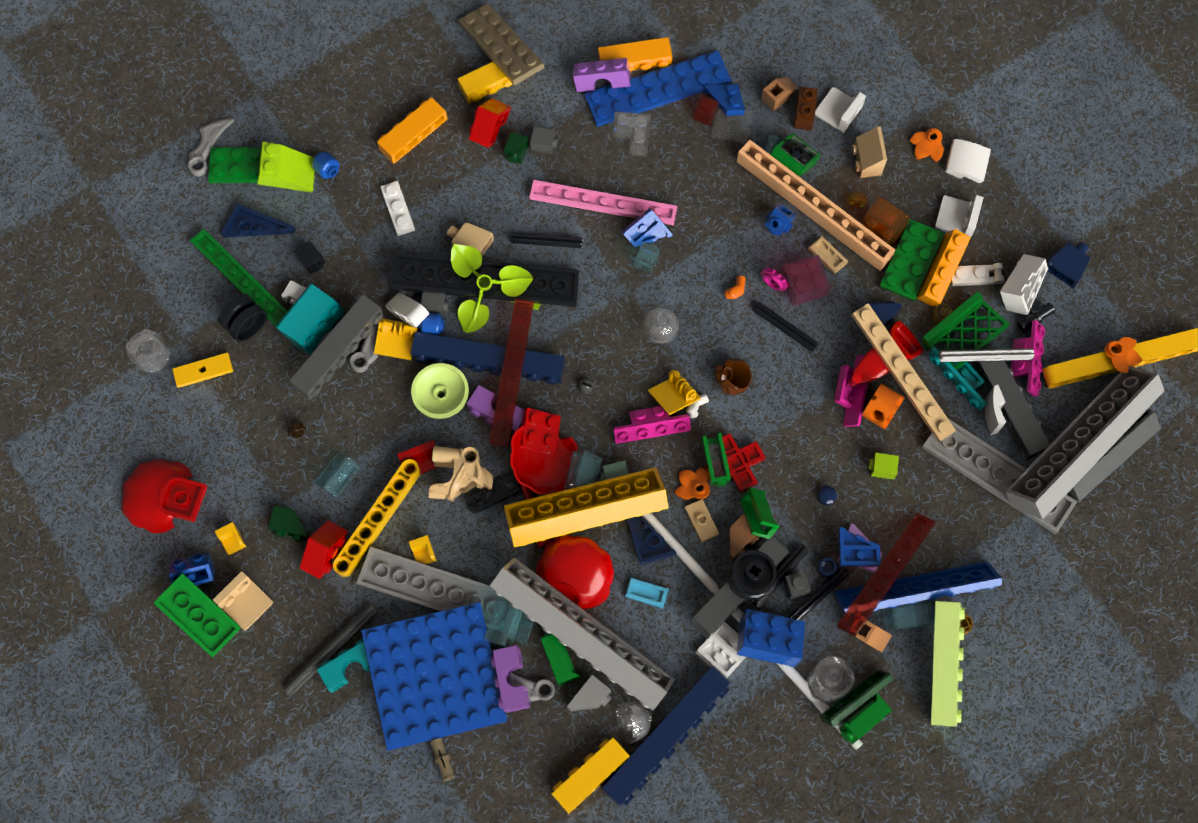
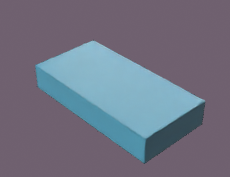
M630 578L625 597L663 609L669 589Z

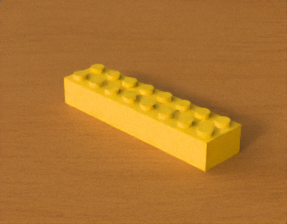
M656 467L504 505L514 547L544 541L557 536H564L569 533L603 526L604 524L668 508L666 490Z

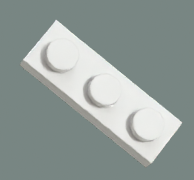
M398 181L380 186L397 235L400 236L415 231Z

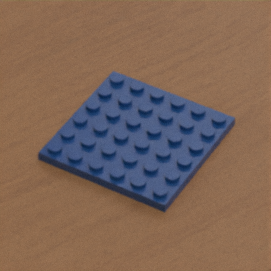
M480 602L361 630L387 751L507 722L506 713L503 711V708H500L498 696H501L500 689H497L495 685L497 673L491 663L492 651Z

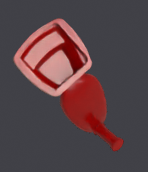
M897 321L889 328V334L906 359H914L923 352L919 341L901 321ZM871 348L857 364L852 377L849 379L850 385L855 386L867 383L890 372L874 348Z

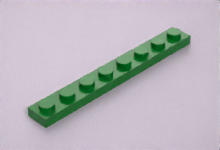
M205 229L201 230L190 240L242 294H248L256 302V305H259L267 313V319L274 326L279 323L288 311Z

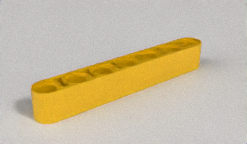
M407 459L401 464L334 560L333 568L339 576L348 577L353 573L419 478L421 470L415 460ZM408 467H416L413 473H406ZM403 482L404 487L402 489H395L397 483ZM392 498L393 503L391 505H384L386 499ZM377 514H381V520L378 522H374L373 517ZM364 531H371V534L368 538H362V533ZM358 546L359 552L355 555L350 554L351 549ZM342 563H348L346 570L339 571V566Z

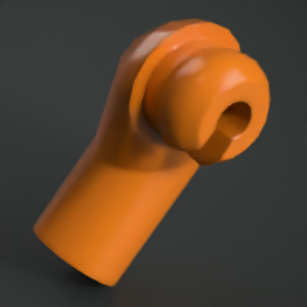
M737 276L736 285L726 289L725 297L727 299H736L743 295L745 288L744 276Z

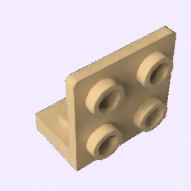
M242 571L213 599L245 631L273 604V601Z

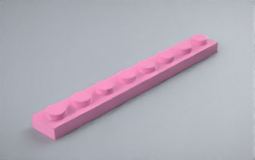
M533 180L530 192L531 200L636 219L651 208L664 224L674 225L677 212L676 205Z

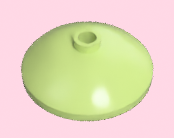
M437 363L425 367L416 375L411 387V396L414 405L422 414L434 419H444L457 414L465 406L469 396V386L466 377L458 368L449 364ZM444 393L445 395L444 397L440 398L438 397V394Z

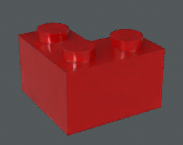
M493 98L477 106L474 112V123L471 124L469 133H471L469 140L487 148L495 144L500 127L507 122L511 106Z
M329 520L325 522L309 537L300 569L318 579H321L325 574H329L333 568V558L340 549H343L348 541L346 539L348 530Z

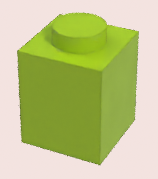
M875 453L873 459H869L868 470H871V476L895 479L898 471L899 456Z

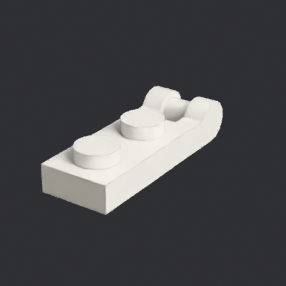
M995 263L992 265L958 266L951 280V286L1002 284L1005 282L1001 272L1003 265L1002 263ZM989 272H994V277H989Z

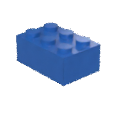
M747 609L740 618L737 655L795 667L802 660L805 621Z

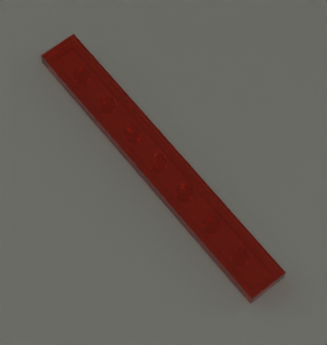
M515 299L489 444L509 447L534 301Z
M919 513L915 515L841 618L837 628L854 637L857 636L934 527V520Z

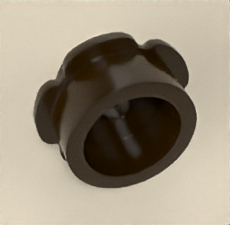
M302 422L295 423L288 427V436L299 438L304 435L306 427L303 426Z

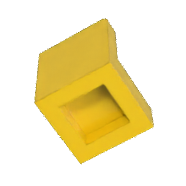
M233 522L215 531L228 555L246 547L237 526Z
M428 535L409 541L416 562L427 565L437 561Z

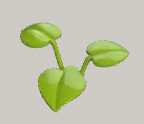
M454 244L452 247L451 264L456 274L461 277H468L473 272L478 277L477 286L480 291L477 303L473 300H467L458 308V319L463 331L471 333L483 327L489 318V308L486 305L480 304L484 291L489 290L492 284H501V290L504 294L516 297L525 292L533 281V276L521 267L510 265L500 270L499 277L501 280H492L490 276L486 274L480 275L476 272V269L480 268L482 264L481 253L476 248Z

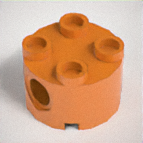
M881 383L862 416L885 430L905 397Z

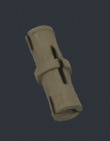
M438 738L430 741L435 756L434 762L438 764L442 781L444 782L453 779L455 775L449 761L451 758L450 755H447L443 739ZM439 751L441 752V755H442V758H443V761H444V764H445V767H446V768H444V765H443V762H442V759H441V756H440Z

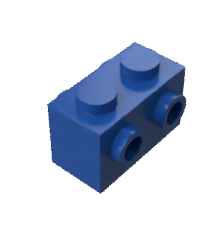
M198 553L193 557L177 559L170 563L169 577L171 582L173 583L182 573L195 585L214 581L215 568L210 554Z

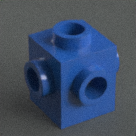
M781 204L767 214V221L764 226L774 235L787 234L793 226L792 221L796 214Z

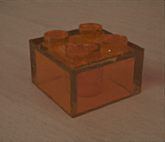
M879 196L867 211L862 225L893 247L904 233L910 217Z

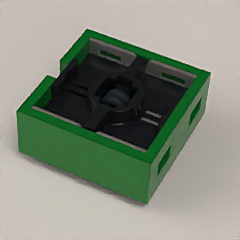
M792 133L775 146L771 156L801 177L816 164L821 154Z

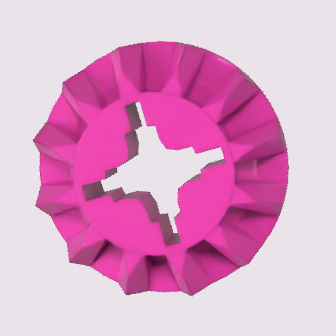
M771 268L763 269L761 276L769 287L777 291L786 290L788 282L781 273Z

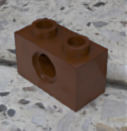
M800 87L794 129L812 131L818 89Z

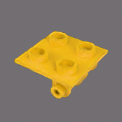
M382 318L379 321L374 354L411 360V349L417 327L414 328L405 322Z
M675 370L669 372L668 380L648 389V392L669 415L701 399L695 389Z

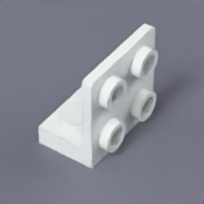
M832 87L815 110V116L844 133L863 107L866 95L860 92L856 98L850 97Z
M976 195L974 201L967 202L943 196L935 229L944 232L956 229L971 237L976 228L984 197Z

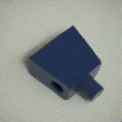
M1079 242L1076 247L1067 244L1048 261L1047 271L1074 289L1090 261V257L1085 254L1088 246L1083 242Z

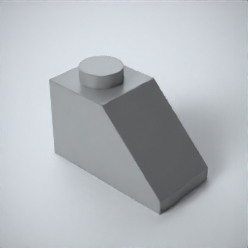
M592 675L567 705V709L571 712L599 709L601 705L605 707L612 698L610 696L611 689Z

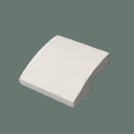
M953 139L945 172L957 178L967 177L977 183H981L985 178L991 149L969 141Z
M999 385L993 387L985 401V419L990 436L997 434L1006 423L1001 411L1002 406L1005 404V399Z
M725 622L695 652L710 667H714L726 679L746 658L737 655L739 634Z

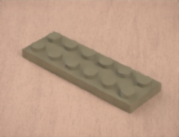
M488 3L458 19L459 25L513 85L544 69L543 62Z

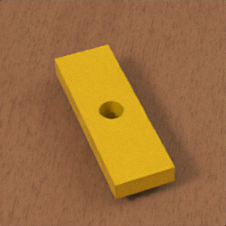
M228 352L173 368L178 388L234 372Z

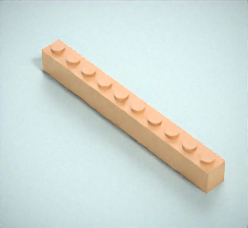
M749 140L738 152L737 163L877 270L881 271L892 259L895 252L893 247L753 141Z

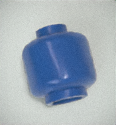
M321 152L315 155L312 168L321 178L330 179L337 175L340 165L332 154Z
M428 312L429 315L417 326V329H420L421 333L440 336L441 333H444L445 318H442L440 313Z

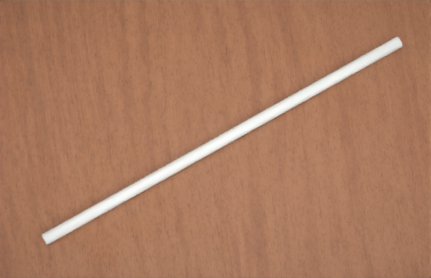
M652 513L641 515L664 538L665 542L676 551V555L709 591L716 594L720 590L716 582ZM737 608L732 616L740 623V618L744 613ZM777 664L821 713L830 708L794 667ZM840 721L834 727L840 732L839 728L845 723ZM859 739L851 746L857 750L863 742Z

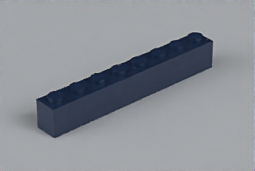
M415 332L411 349L412 358L419 363H426V361L433 362V364L444 363L458 369H463V367L470 368L473 372L488 371L490 374L497 376L500 373L507 374L508 377L514 379L525 377L532 382L543 380L550 385L561 383L565 365V356Z
M711 667L605 784L602 790L620 807L623 804L627 806L634 798L632 793L637 788L641 790L648 783L646 779L650 773L655 775L662 767L660 762L664 758L668 760L676 751L674 746L678 742L682 744L689 737L687 732L691 727L696 729L703 721L700 717L705 712L709 714L715 708L716 704L714 702L718 697L723 699L730 691L727 688L730 682L714 667Z

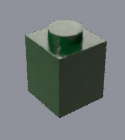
M511 132L503 150L504 158L511 163L518 162L522 164L529 146L528 137Z

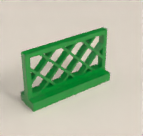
M977 291L923 336L922 346L926 350H931L938 343H947V350H949V343H960V350H963V344H974V350H982L1008 328L1010 323L982 299L983 295ZM983 307L987 311V316H977V310ZM965 320H974V328L963 327V322ZM977 320H988V328H977ZM990 321H999L1002 326L1000 328H990ZM960 331V339H949V333ZM963 332H974V339H963ZM977 332H988V338L986 340H977ZM961 361L956 365L952 362L949 363L958 370L968 361Z

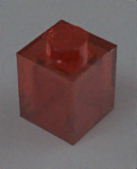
M702 95L695 109L694 120L711 126L717 114L719 102Z

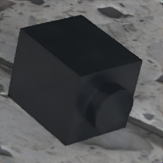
M310 241L294 251L299 261L310 274L318 272L323 268L325 260Z

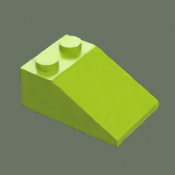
M263 142L260 151L257 184L313 192L315 171L312 168L314 157L281 144Z

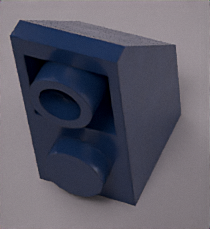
M874 301L866 303H869L884 327L899 313L902 307L901 303L894 301L878 304Z

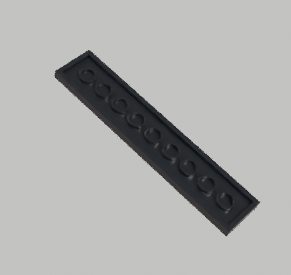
M392 252L388 286L390 290L444 293L445 295L478 298L480 291L477 286L478 277L473 272L468 277H461L456 274L450 257ZM482 261L480 268L476 269L477 273L480 275L486 274L492 280H501L499 277L500 270L510 265L521 267L533 276V281L525 292L519 296H507L501 290V284H492L489 290L483 292L482 298L576 307L579 270Z

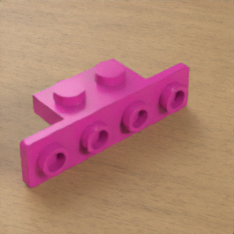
M1037 320L1032 321L1031 338L1013 339L1012 348H1032L1034 350V358L1032 360H1011L1013 377L1028 376L1027 391L1034 397L1039 396V390L1041 389L1040 372L1043 369L1041 357L1044 353L1043 337L1045 336V328Z
M864 355L856 356L854 369L848 365L841 366L834 401L846 408L843 426L845 427L860 426L868 382L852 386L849 384V379Z
M662 406L630 411L631 424L613 428L616 444L691 430L688 414L670 417Z

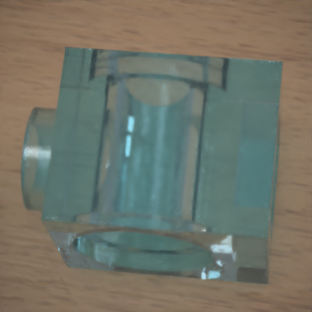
M643 242L634 261V268L652 274L660 256V248L655 244Z

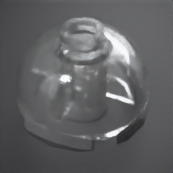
M653 307L643 318V333L653 343H669L679 333V318L675 311L669 307Z
M628 701L619 703L617 705L620 706L619 709L615 710V719L618 730L621 727L625 736L622 739L626 743L642 740L649 733L652 723L650 711L640 702Z

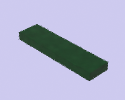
M882 670L876 671L819 716L821 721L834 727L893 681L892 675Z

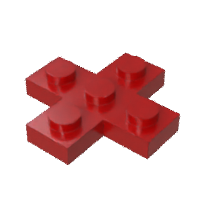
M730 433L723 436L730 475L739 492L742 493L758 484L750 467L765 460L766 457L757 441L739 449ZM719 459L712 463L715 477L723 476Z

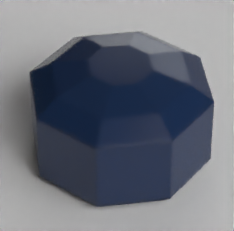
M825 486L821 487L817 498L820 504L829 506L833 505L837 494L834 488Z
M824 557L818 562V572L823 577H831L837 571V563L831 557Z

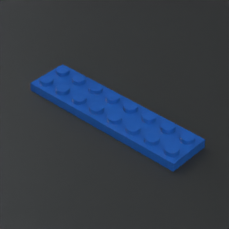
M717 50L631 78L630 87L612 88V85L585 93V99L598 127L704 92L705 85L731 83V78Z
M987 561L835 591V597L845 616H855L861 612H875L878 609L895 608L902 604H915L918 601L935 600L938 597H952L964 592L973 593L980 589H993L996 586L1002 585V578Z

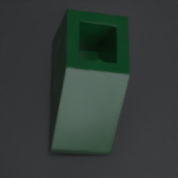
M274 506L268 526L273 536L284 538L285 535L291 536L292 540L298 542L309 539L310 535L293 509Z

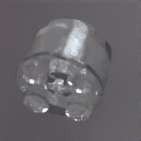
M144 329L132 336L126 344L129 359L142 372H159L169 362L170 349L163 338L154 331Z
M828 656L819 661L810 671L808 687L814 699L825 703H834L849 692L854 684V673L851 667L845 664L846 661L836 656Z

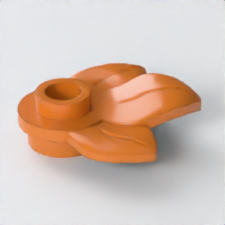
M932 128L926 132H917L911 137L910 142L916 145L915 158L917 160L929 155L935 162L941 159L944 148L941 144L942 133L938 129ZM934 134L937 136V138L935 140L930 139V135Z
M1123 337L1119 341L1108 342L1104 348L1106 356L1111 359L1112 366L1121 373H1128L1129 366L1142 362L1140 355L1133 349L1137 342L1135 339ZM1111 349H1115L1117 353H1113Z
M700 467L695 473L691 470L679 472V480L682 485L674 491L678 497L685 500L694 497L696 499L708 497L710 494L709 475L704 468ZM703 487L702 491H697L698 488Z

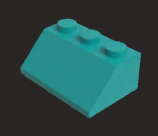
M310 283L275 327L299 350L312 354L324 335L331 330L345 310L333 298Z

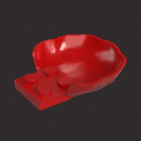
M525 408L523 409L522 425L516 430L511 439L510 465L517 482L539 495H548L566 490L575 478L576 465L579 461L578 446L572 437H558L561 416Z
M164 459L146 461L139 464L123 483L121 511L132 525L144 528L155 534L165 533L175 527L172 522L174 517L195 523L208 486L188 480V478H193L189 468L183 463L169 462Z
M571 535L557 537L545 547L542 558L536 566V574L582 609L597 607L607 600L609 596L610 585L614 577L612 560L610 555L590 538L582 536L573 537Z

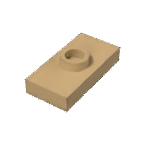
M823 236L808 248L833 275L848 263V260Z
M703 499L685 506L684 509L701 543L719 535Z

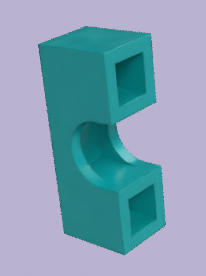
M363 639L355 643L356 646L352 649H344L339 652L338 657L334 660L324 661L320 664V668L317 669L331 693L349 683L345 676V669L350 663L359 662L366 672L370 670Z

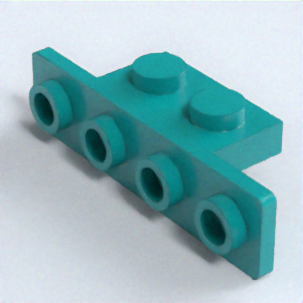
M935 347L932 348L928 354L930 361L942 370L943 375L955 384L958 392L968 398L972 407L977 408L979 411L982 410L986 402L975 390L984 384L985 380L968 362L958 370L949 362H941L939 360L940 352Z

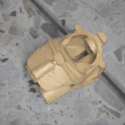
M434 446L432 456L434 466L454 468V472L450 481L430 486L429 498L444 500L447 498V500L453 502L461 493L468 492L473 487L492 489L493 476L486 468L481 466L479 453L475 448L457 449Z

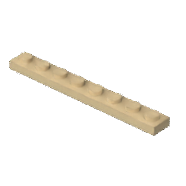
M869 303L851 314L937 441L940 442L956 431Z

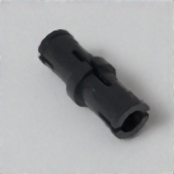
M1048 302L1043 307L1032 310L1028 316L1017 321V326L1022 332H1025L1032 327L1033 320L1042 323L1043 319L1055 313L1054 306Z

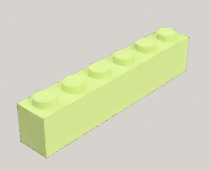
M935 601L931 725L957 727V722L961 723L962 710H958V702H962V689H958L959 681H963V669H959V660L963 661L964 648H960V640H964V628H960L961 619H965V607H961L960 602Z

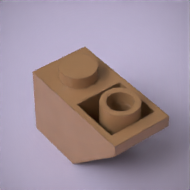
M788 77L777 78L763 89L761 101L774 112L799 92V88Z
M744 514L729 529V558L732 562L741 553L746 552L745 548L749 544L753 546L760 539L759 536L751 534Z
M856 615L847 630L848 633L880 652H883L892 637L891 634L859 615Z

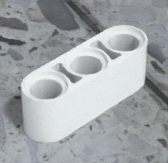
M400 292L385 305L395 317L414 328L429 315L428 311L420 303Z

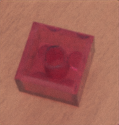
M819 255L783 265L781 275L788 282L786 289L793 306L829 295L831 287Z

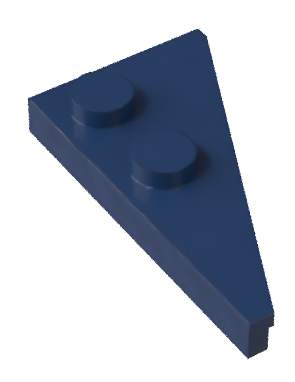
M236 204L221 235L227 238L293 234L296 229L295 226Z
M638 516L627 519L640 566L676 556V551L665 542L664 538L655 531V528L645 518Z

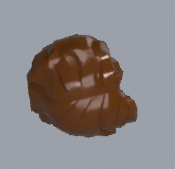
M737 358L727 359L724 364L718 365L714 370L716 382L720 384L723 392L730 396L745 392L753 377L746 361Z

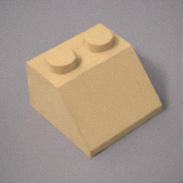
M881 126L856 137L855 143L852 145L853 156L856 155L857 160L855 161V171L859 172L860 178L882 175L887 156Z

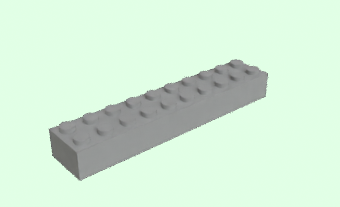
M1129 366L1128 373L1120 372L1005 491L1012 507L1044 519L1164 392L1159 374Z
M515 557L501 569L491 583L490 587L493 588V591L498 596L506 598L514 608L522 610L528 619L539 623L545 632L556 636L561 644L573 649L578 657L585 658L594 669L606 674L611 682L623 687V690L628 695L640 700L644 707L654 710L673 684L675 679Z

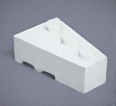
M1023 254L1000 291L1002 302L1007 311L1024 315L1029 314L1048 270L1045 258Z

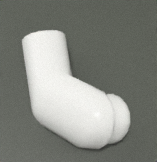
M706 394L700 395V400L686 407V413H688L690 418L697 417L699 406L709 402Z

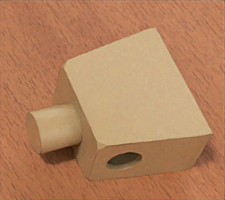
M465 223L460 230L452 225L447 231V235L453 238L451 241L452 247L454 244L472 246L481 253V256L484 255L494 241L493 233L469 223Z

